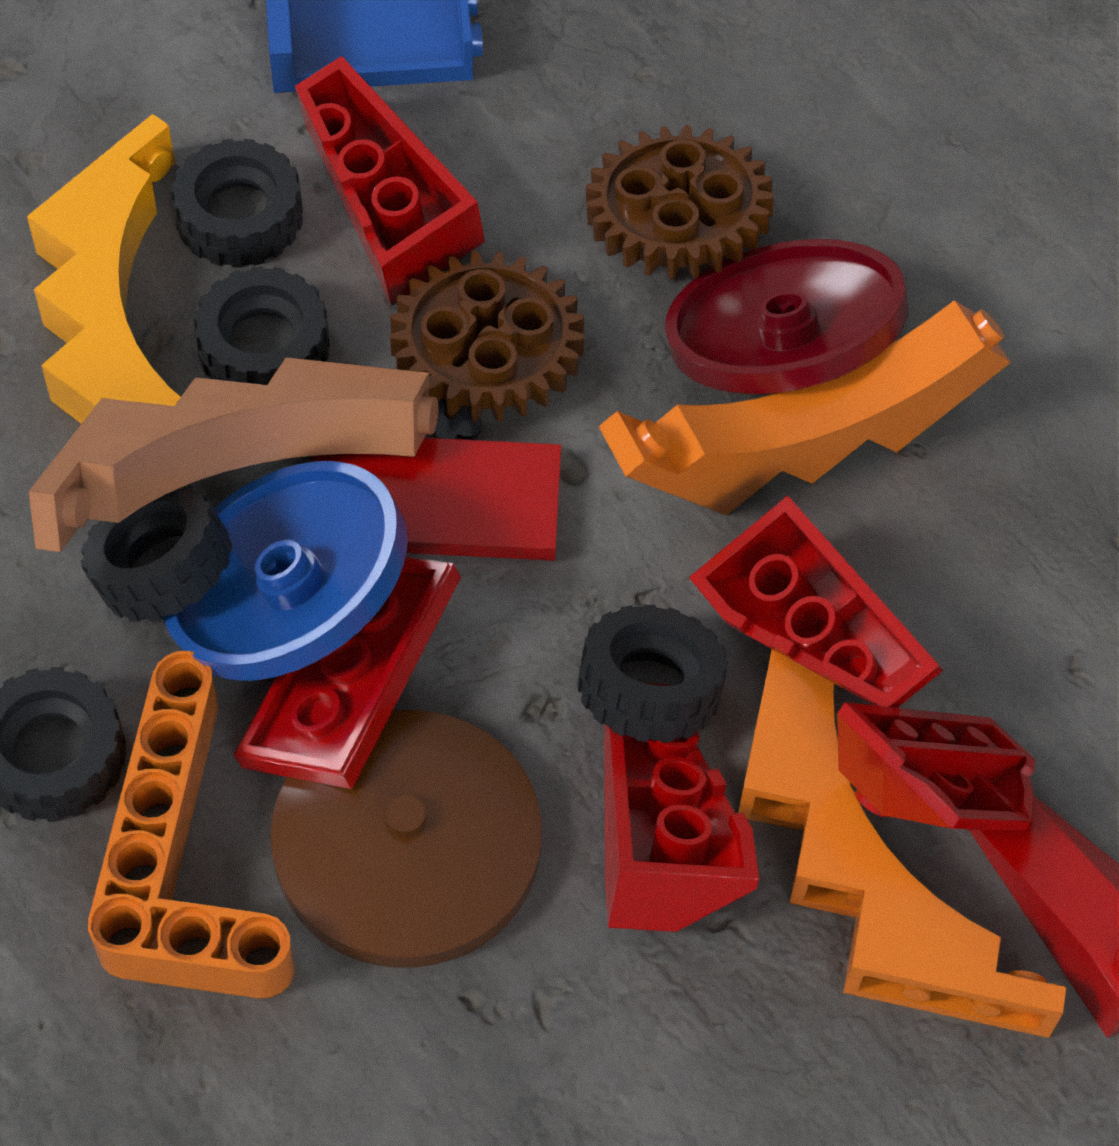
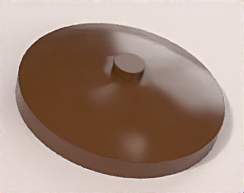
M421 710L392 711L353 789L287 777L275 803L271 822V850L277 880L284 898L299 921L327 946L358 961L394 968H414L447 962L479 948L495 937L508 925L527 899L537 875L541 855L542 822L540 808L533 786L520 763L509 750L484 730L453 716Z

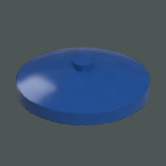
M316 461L302 463L260 477L231 494L214 508L230 534L228 537L232 542V551L229 552L228 556L230 562L227 569H224L221 573L219 582L214 588L211 587L197 603L193 602L185 607L184 611L175 615L169 614L163 616L168 632L182 651L194 652L192 657L205 667L206 665L210 666L213 675L220 678L237 681L268 679L285 675L313 664L355 636L380 610L396 585L404 565L408 543L407 527L400 507L383 482L374 474L361 467L344 462Z

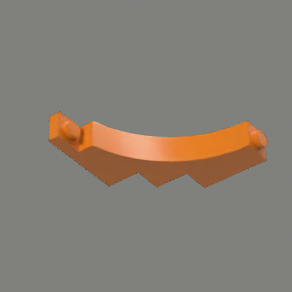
M954 300L929 320L891 343L890 346L870 362L831 381L808 388L780 392L734 403L713 405L677 404L656 423L648 419L643 422L616 411L598 427L625 477L727 516L781 471L813 484L868 439L897 453L1009 365L1011 361L999 345V342L1005 336L995 320L983 309L975 313Z
M772 649L738 813L743 812L745 817L750 820L803 831L789 903L856 918L843 993L1049 1038L1063 1015L1066 987L1047 983L1043 976L1030 971L1016 970L1006 974L996 972L1001 937L967 919L937 898L889 850L866 817L859 801L855 797L850 781L838 769V738L834 719V683Z

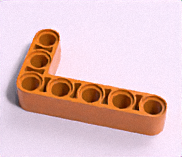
M176 651L166 655L159 661L152 674L88 918V932L101 966L110 975L118 978L252 998H271L282 993L291 984L295 975V959L291 938L285 924L277 917L265 913L172 900L218 715V697L211 667L208 665L205 667L192 657L194 652ZM184 688L199 689L188 697L173 696L177 691ZM171 745L185 747L174 756L163 757L157 755L163 748ZM159 804L170 806V809L161 816L151 818L142 816V813L151 806ZM140 865L155 867L154 872L142 880H129L125 878L133 868ZM135 928L140 930L138 936L132 942L125 945L108 943L111 936L121 929ZM203 938L209 941L208 945L197 954L183 955L176 952L178 947L188 939ZM268 947L278 952L271 962L264 965H253L245 961L246 957L258 948Z

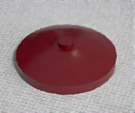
M835 239L794 240L746 251L743 253V261L740 263L727 259L722 261L721 272L717 273L712 268H709L700 274L698 278L687 284L673 300L666 316L665 331L674 363L680 371L695 382L713 389L732 393H780L808 388L831 381L858 369L877 357L891 345L903 329L909 310L908 298L901 270L884 253L869 246L850 241Z

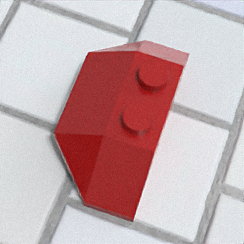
M846 702L837 713L838 769L857 789L855 791L856 799L872 813L881 817L890 816L950 829L1024 831L1032 821L1033 787L1030 776L1034 772L1035 759L991 717Z

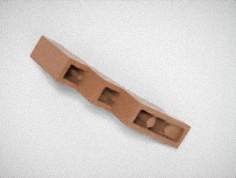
M285 358L268 385L195 377L175 406L101 398L29 490L35 549L61 552L77 529L85 526L87 519L119 523L139 508L176 489L223 472L250 465L289 458L333 454H387L415 457L426 434L432 435L437 425L438 400L436 397H429V373Z

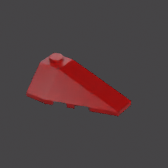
M1033 795L1032 821L1024 831H969L1105 1036L1109 1038L1119 1033V863Z

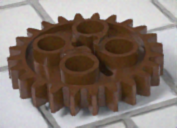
M690 125L683 127L680 136H672L670 130L666 126H662L660 138L652 139L648 134L641 131L638 132L639 145L633 146L626 141H619V156L604 153L602 155L603 168H592L591 170L592 183L586 185L587 223L593 226V239L595 242L605 241V249L608 256L623 252V266L626 268L634 265L639 260L645 263V275L650 276L658 266L666 267L668 278L674 279L679 267H687L693 278H698L700 265L708 264L717 273L721 272L723 257L726 256L740 263L743 261V247L756 250L759 247V234H768L769 217H773L774 201L772 176L765 175V162L763 160L752 161V148L750 146L734 151V136L732 135L725 137L720 142L713 141V129L708 128L700 137L692 136Z
M474 251L471 255L470 265L465 266L454 256H450L449 271L443 273L438 268L430 265L427 267L428 283L412 278L409 281L410 296L398 295L397 313L390 316L391 356H395L396 369L429 373V397H436L438 401L442 398L447 400V416L452 417L463 405L470 407L472 421L477 422L483 409H491L497 422H502L505 407L513 406L518 414L525 417L527 416L528 400L533 399L538 404L546 407L549 405V389L561 393L566 391L567 375H577L579 357L584 354V315L577 314V297L565 296V281L563 279L547 284L548 267L543 265L529 273L526 271V257L524 256L517 259L512 266L504 265V256L500 251H497L491 263H483L478 251Z

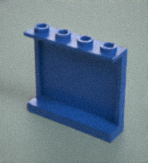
M266 0L269 55L274 93L296 92L295 86L340 56L354 68L370 87L473 80V57L483 56L481 23H470V16L478 15L477 0Z

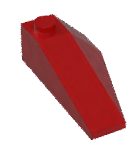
M786 496L689 577L727 625L872 705L898 708L943 671L939 664L789 496Z
M645 683L656 686H670L667 684ZM604 724V866L608 928L677 932L757 889L759 873L753 829L744 813H735L724 794L727 783L718 768L710 769L698 748L700 736L697 731H695L694 736L686 739L683 737L673 739V742L660 743V740L644 742L635 740L636 738L625 734L621 736L614 733L612 728Z

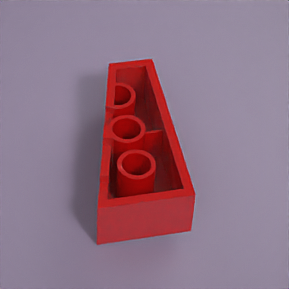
M342 56L295 86L306 128L391 305L397 302L398 295H408L410 293L409 281L412 278L427 282L428 266L432 265L443 271L449 267L450 256H454L459 260L485 242L479 206L476 199Z

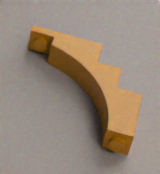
M151 114L27 216L36 254L57 268L53 274L34 289L43 326L66 342L61 349L41 365L50 400L81 424L101 398L175 406L181 398L165 383L147 361L134 339L127 323L126 313L128 281L134 257L145 232L157 214L152 183L161 180L176 163L170 127L154 114Z

